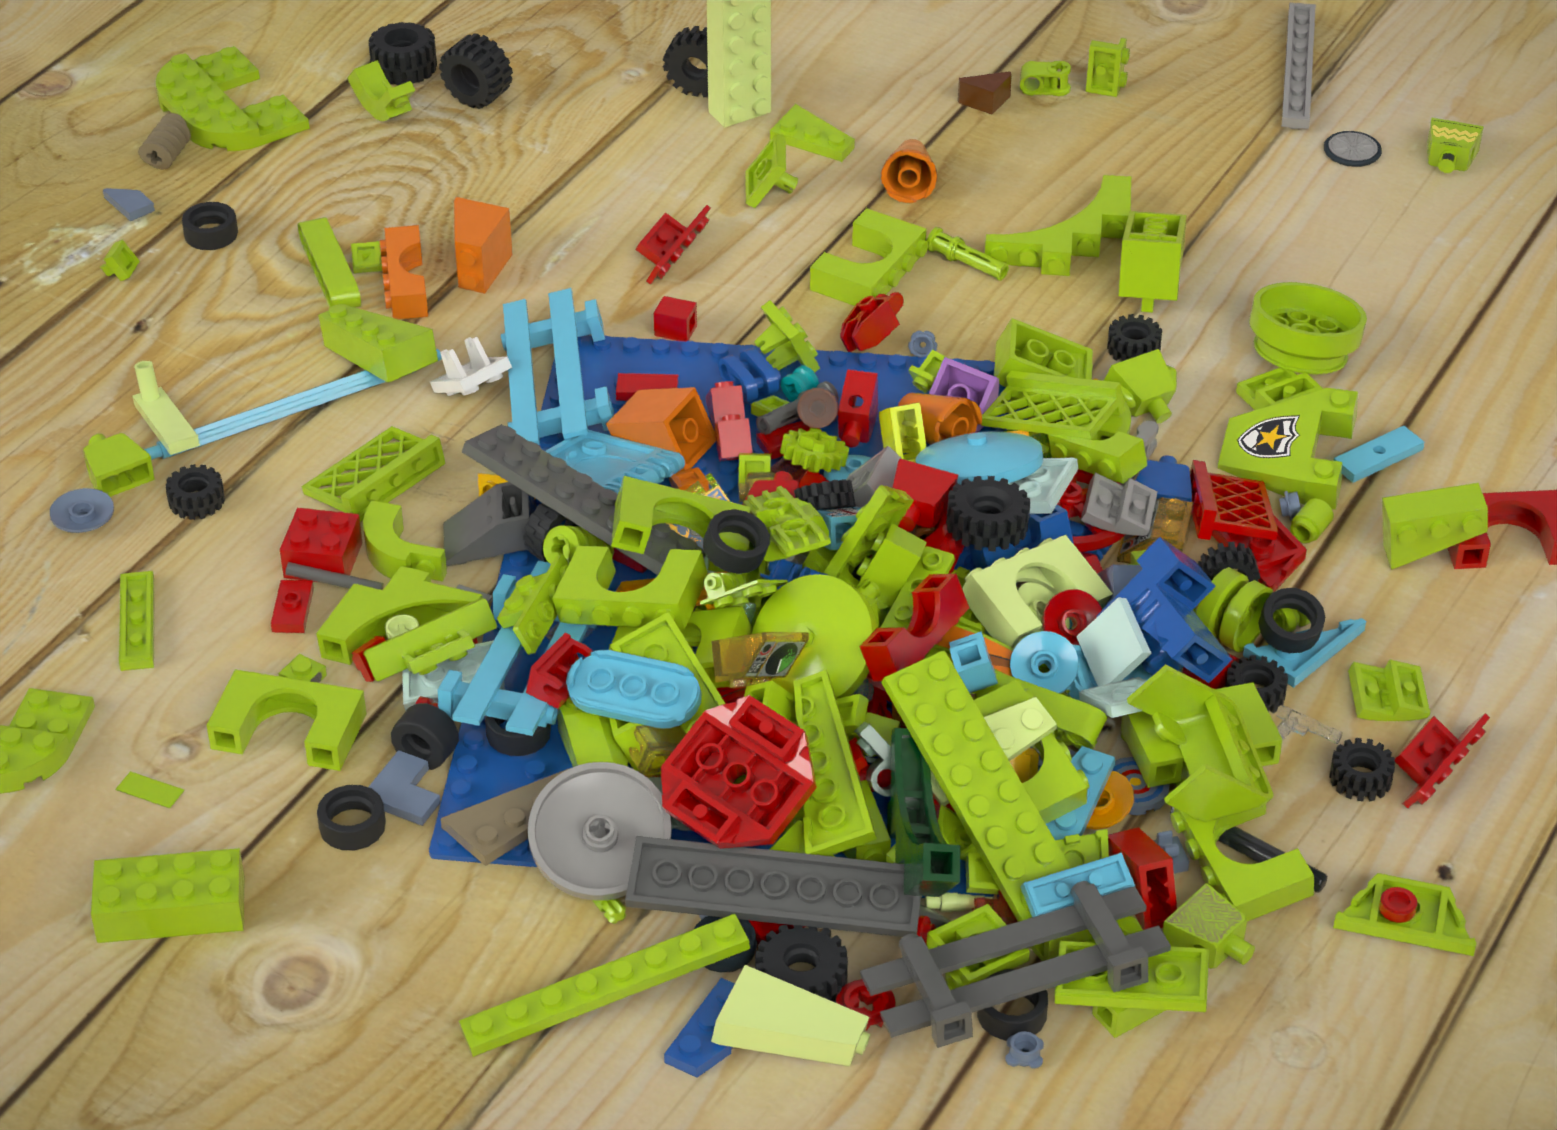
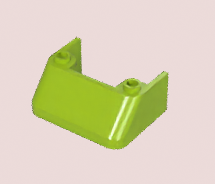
M1165 664L1127 698L1128 704L1152 715L1155 722V732L1162 740L1171 741L1179 745L1190 776L1164 797L1166 804L1189 814L1195 820L1200 819L1207 822L1261 808L1273 798L1272 788L1242 715L1229 697Z

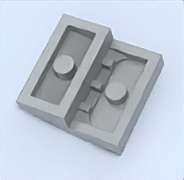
M1095 473L1089 483L1081 521L1115 533L1146 536L1150 530L1157 491L1131 478L1122 486Z

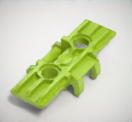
M782 486L777 487L775 492L762 491V495L758 497L749 495L748 499L743 501L745 506L750 507V514L758 517L766 525L770 534V545L764 557L765 561L771 562L790 558L791 556L831 544L828 527L819 512L809 502L799 500L798 498L794 499L786 488L784 489Z

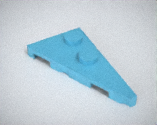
M1362 618L1341 621L1338 628L1321 632L1316 644L1311 649L1302 653L1289 654L1276 650L1271 645L1256 648L1254 643H1250L1244 646L1243 656L1248 660L1250 655H1256V660H1261V657L1264 656L1267 657L1268 663L1272 660L1277 661V667H1284V673L1288 675V684L1294 688L1364 632L1366 621ZM1304 630V631H1300V632H1296V633H1304V632H1306V631H1308V630Z

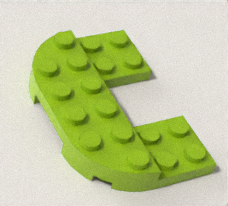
M235 46L223 48L221 51L210 55L200 56L195 60H192L186 53L174 55L160 69L156 76V89L160 108L163 112L170 111L171 113L179 114L185 120L190 130V140L199 146L213 149L215 145L219 148H227V151L248 150L310 129L309 119L284 94L240 109L224 93V91L260 79L259 70Z
M34 688L28 689L10 725H0V794L25 789L24 783L32 782L39 776L44 781L65 764L95 708L93 697Z

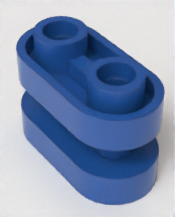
M751 348L742 351L739 356L740 361L734 355L719 359L718 367L723 382L733 381L734 386L742 385L744 404L758 398V391L763 396L779 391V385H781L782 380L779 371L773 368L766 360L764 354L758 352L757 349Z

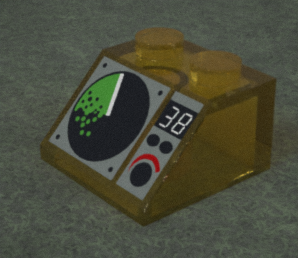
M1164 497L1157 499L1149 533L1146 536L1126 534L1121 540L1117 562L1131 564V552L1147 550L1159 537L1182 553H1185L1190 532L1193 502Z
M763 632L711 641L715 682H729L730 688H742L751 686L750 682L754 685L772 681L773 679L786 678L809 640L808 632Z

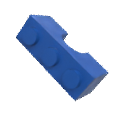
M1056 505L1051 514H1029L1026 537L1024 540L1020 539L1019 544L1015 547L1009 544V549L1002 550L1001 547H996V551H988V547H982L980 551L975 550V545L970 544L969 548L974 569L979 567L985 569L1000 558L1009 559L1014 557L1020 550L1024 548L1033 549L1048 538L1054 540L1067 535L1073 543L1067 510Z

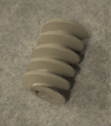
M175 113L163 116L161 121L152 130V133L143 142V145L139 147L138 153L140 158L156 169H168L181 153V150L190 141L191 134L185 120Z

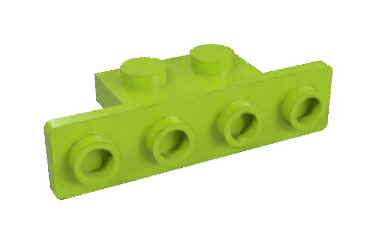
M926 546L921 558L902 587L880 628L905 627L907 630L913 614L912 592L929 574H948L955 562L954 554Z
M563 554L555 557L546 573L534 577L527 575L518 580L514 591L505 600L504 607L497 617L502 628L514 626L513 631L528 655L537 651L557 617L552 598L569 565Z
M480 598L366 649L364 656L376 681H381L405 669H408L413 674L425 675L438 668L437 664L447 659L449 661H456L468 655L467 650L475 647L472 639L496 629L497 624L487 600Z

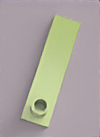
M141 361L135 364L134 368L140 393L132 395L134 406L168 453L172 455L200 446L196 432L162 387H158L152 362Z

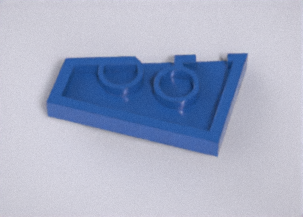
M720 978L664 1053L665 1064L698 1078L731 1054L733 1047L718 1045L711 1042L716 1019L735 983Z

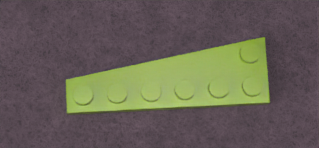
M825 669L794 680L796 720L798 727L802 728L808 736L817 786L804 804L805 852L812 855L831 856L877 839L827 670Z

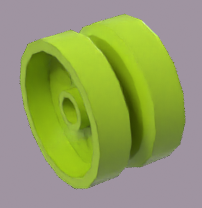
M1228 567L1213 578L1212 582L1215 584V587L1199 603L1196 615L1216 639L1220 638L1221 644L1240 653L1244 651V646L1254 643L1259 636L1258 622L1266 599L1273 593V589L1255 580L1249 582L1246 575Z

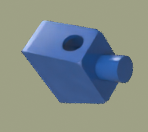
M1169 455L1162 456L1159 461L1147 460V466L1139 472L1135 481L1157 491L1155 502L1159 501L1155 518L1189 522L1192 501L1189 467L1177 464V460Z

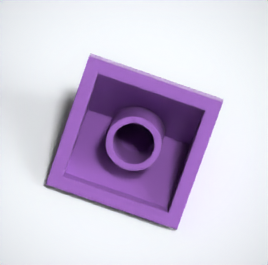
M944 357L929 394L968 398L976 402L983 415L998 398L999 378ZM977 424L975 433L979 432L984 426Z

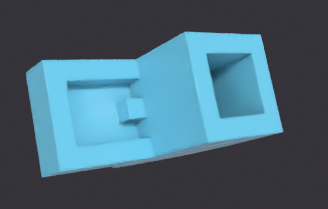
M982 632L949 642V650L954 667L969 693L998 684Z

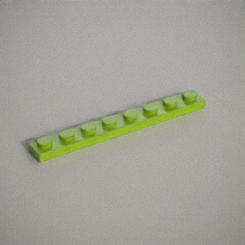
M732 914L459 1020L460 1027L474 1057L750 949L749 939L736 914Z

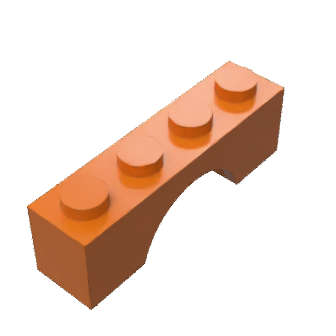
M419 225L384 228L385 239L380 240L386 309L392 308L394 319L428 317L424 276L408 272L415 267L423 265Z

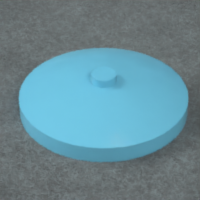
M977 432L951 437L926 447L917 455L916 463L958 474L957 483L959 485L962 484V480L967 478L972 482L975 476H981L982 480H987L988 476H995L994 480L996 481L1004 478L1008 480V483H1011L1037 471L1043 464V451L1040 442L1030 436L1011 432Z

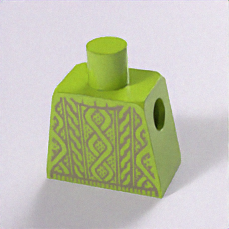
M1207 883L1164 921L1163 934L1171 947L1209 948V969L1217 968L1228 956L1245 965L1255 951V946L1244 940L1247 925L1246 916Z

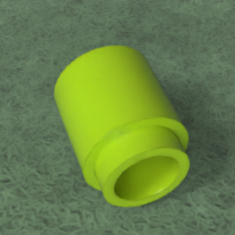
M1320 499L1308 500L1292 519L1290 532L1301 543L1307 544L1316 541L1334 519L1331 507Z

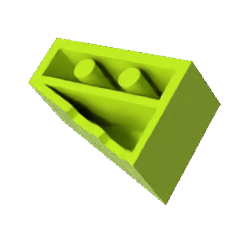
M1479 483L1382 497L1383 546L1391 570L1486 533L1488 530V507Z

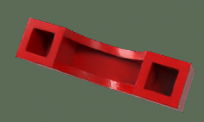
M956 573L929 574L912 592L913 614L907 630L905 627L877 628L859 646L873 681H883L884 677L923 660L933 646L942 640V637L951 627L959 622V619L969 609Z

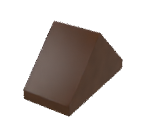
M1011 72L959 78V104L992 115L1011 96Z

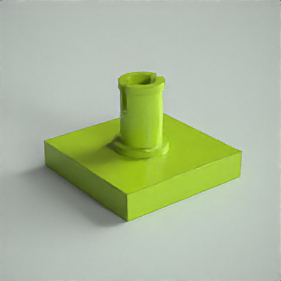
M778 133L773 136L745 171L746 204L753 208H756L774 185L791 194L798 184L797 177L785 172L786 138Z

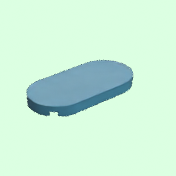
M598 650L591 652V656L585 659L581 657L571 666L566 679L570 698L580 710L590 714L655 728H672L687 722L697 712L702 698L698 681L688 668L675 663L612 650Z

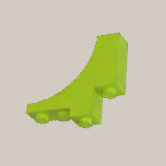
M400 566L383 590L353 584L316 633L321 658L351 665L353 662V651L375 636L387 638L385 627L388 620L392 617L409 615L414 617L420 626L483 598V595L432 583L430 572Z

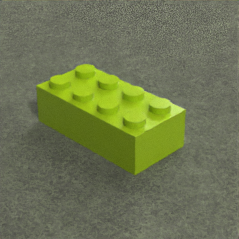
M240 848L94 860L91 918L97 943L244 931L245 877Z

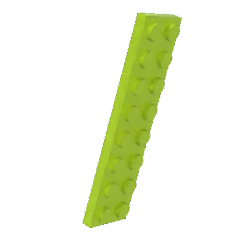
M943 650L884 677L881 682L1017 921L1020 922L1032 917L1020 888L1021 885L1028 881L1071 869L947 653Z

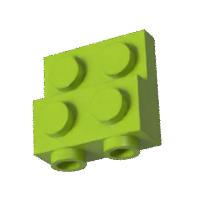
M986 904L928 932L927 947L932 949L1007 925L990 905ZM1028 948L947 972L945 973L946 983L949 989L952 990L984 980L998 971L1013 969L1029 961L1030 951Z

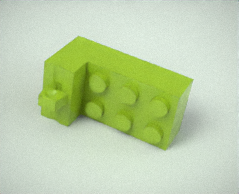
M1129 211L1122 239L1118 296L1142 298L1141 312L1152 313L1154 299L1175 301L1178 299L1187 215Z

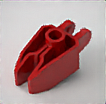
M893 292L890 296L886 294H878L876 297L867 296L854 306L842 323L840 338L848 352L856 349L863 351L877 346L900 325L896 314L904 306V299L901 293Z

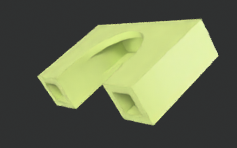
M1067 535L1054 540L1048 538L1033 549L1024 548L1014 557L1009 559L1003 557L996 560L990 567L985 569L979 567L972 570L965 577L966 583L962 588L969 608L992 638L1013 649L1024 637L1038 632L1042 627V623L1018 593L1017 582L1038 583L1049 589L1054 595L1069 589L1082 590L1092 595L1102 609L1113 595Z

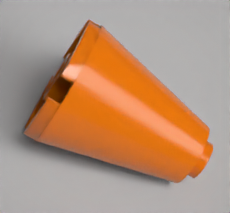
M908 139L885 161L881 172V180L890 197L899 202L915 203L917 200L926 198L931 194L936 185L937 170L923 143L916 139Z
M912 392L906 394L898 404V406L920 403L925 441L929 445L951 437L975 433L977 424L982 426L981 409L976 402L968 398Z

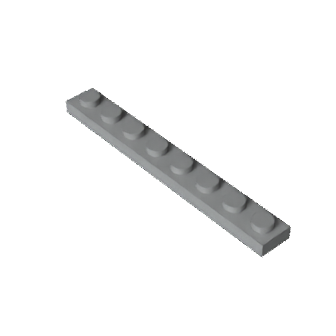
M1289 3L1281 127L1309 129L1316 4Z

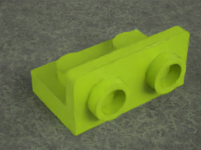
M1121 38L1119 44L1091 41L1086 92L1117 97L1120 88H1125L1128 72H1124V64H1128L1130 49L1126 48V38Z

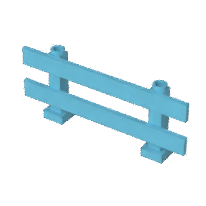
M571 288L548 293L551 318L529 323L526 299L503 304L505 333L501 334V341L512 368L508 369L512 422H508V427L514 429L516 434L540 445L539 438L557 433H562L564 439L588 434L587 426L602 423L604 431H607L606 423L614 416V409L607 386L595 389L596 398L584 400L578 337L591 334L593 342L605 340V334L596 299L586 301L584 311L575 312ZM553 343L560 406L537 412L531 349Z
M538 561L531 575L534 577L546 573L551 564ZM503 574L493 591V616L495 620H497L499 613L503 609L505 600L511 596L516 587V576ZM558 615L554 620L556 622H560ZM560 622L545 652L565 632L570 634L572 639L581 643L587 629H596L598 625ZM514 626L505 629L501 627L471 683L462 682V672L448 670L438 688V708L447 713L451 719L453 717V721L479 726L484 716L508 720L506 731L533 736L537 726L546 727L547 723L555 724L558 709L547 704V702L527 694V686L523 693L499 689L522 648V644L513 631Z

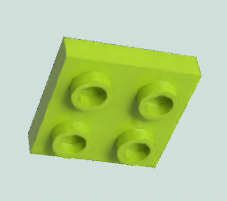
M771 300L762 305L761 309L771 325L754 343L757 347H761L760 350L763 354L774 350L766 358L769 364L779 371L798 360L801 365L811 368L814 372L818 371L820 366L815 359L818 353L808 340L805 342L804 339L808 336L798 322L794 325L791 323L793 319L783 306L778 309Z

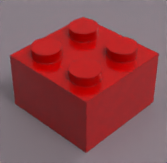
M297 507L279 549L283 578L308 580L286 575L288 562L350 576L363 543L359 514Z

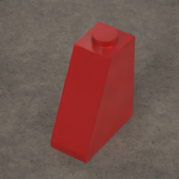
M1139 827L1108 834L1109 856L1122 853L1135 888L1146 904L1147 911L1135 914L1141 928L1145 930L1158 925L1160 928H1163L1164 921L1177 910L1173 858Z

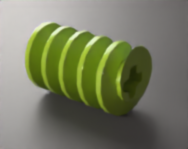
M559 525L554 527L547 533L543 544L544 557L550 564H552L556 556L561 554L570 563L577 546L609 547L611 557L614 554V547H611V545L580 526Z

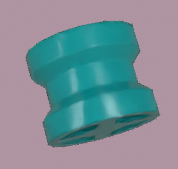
M804 365L797 367L793 374H788L781 380L782 391L792 402L797 399L801 392L817 388L819 384L815 372Z

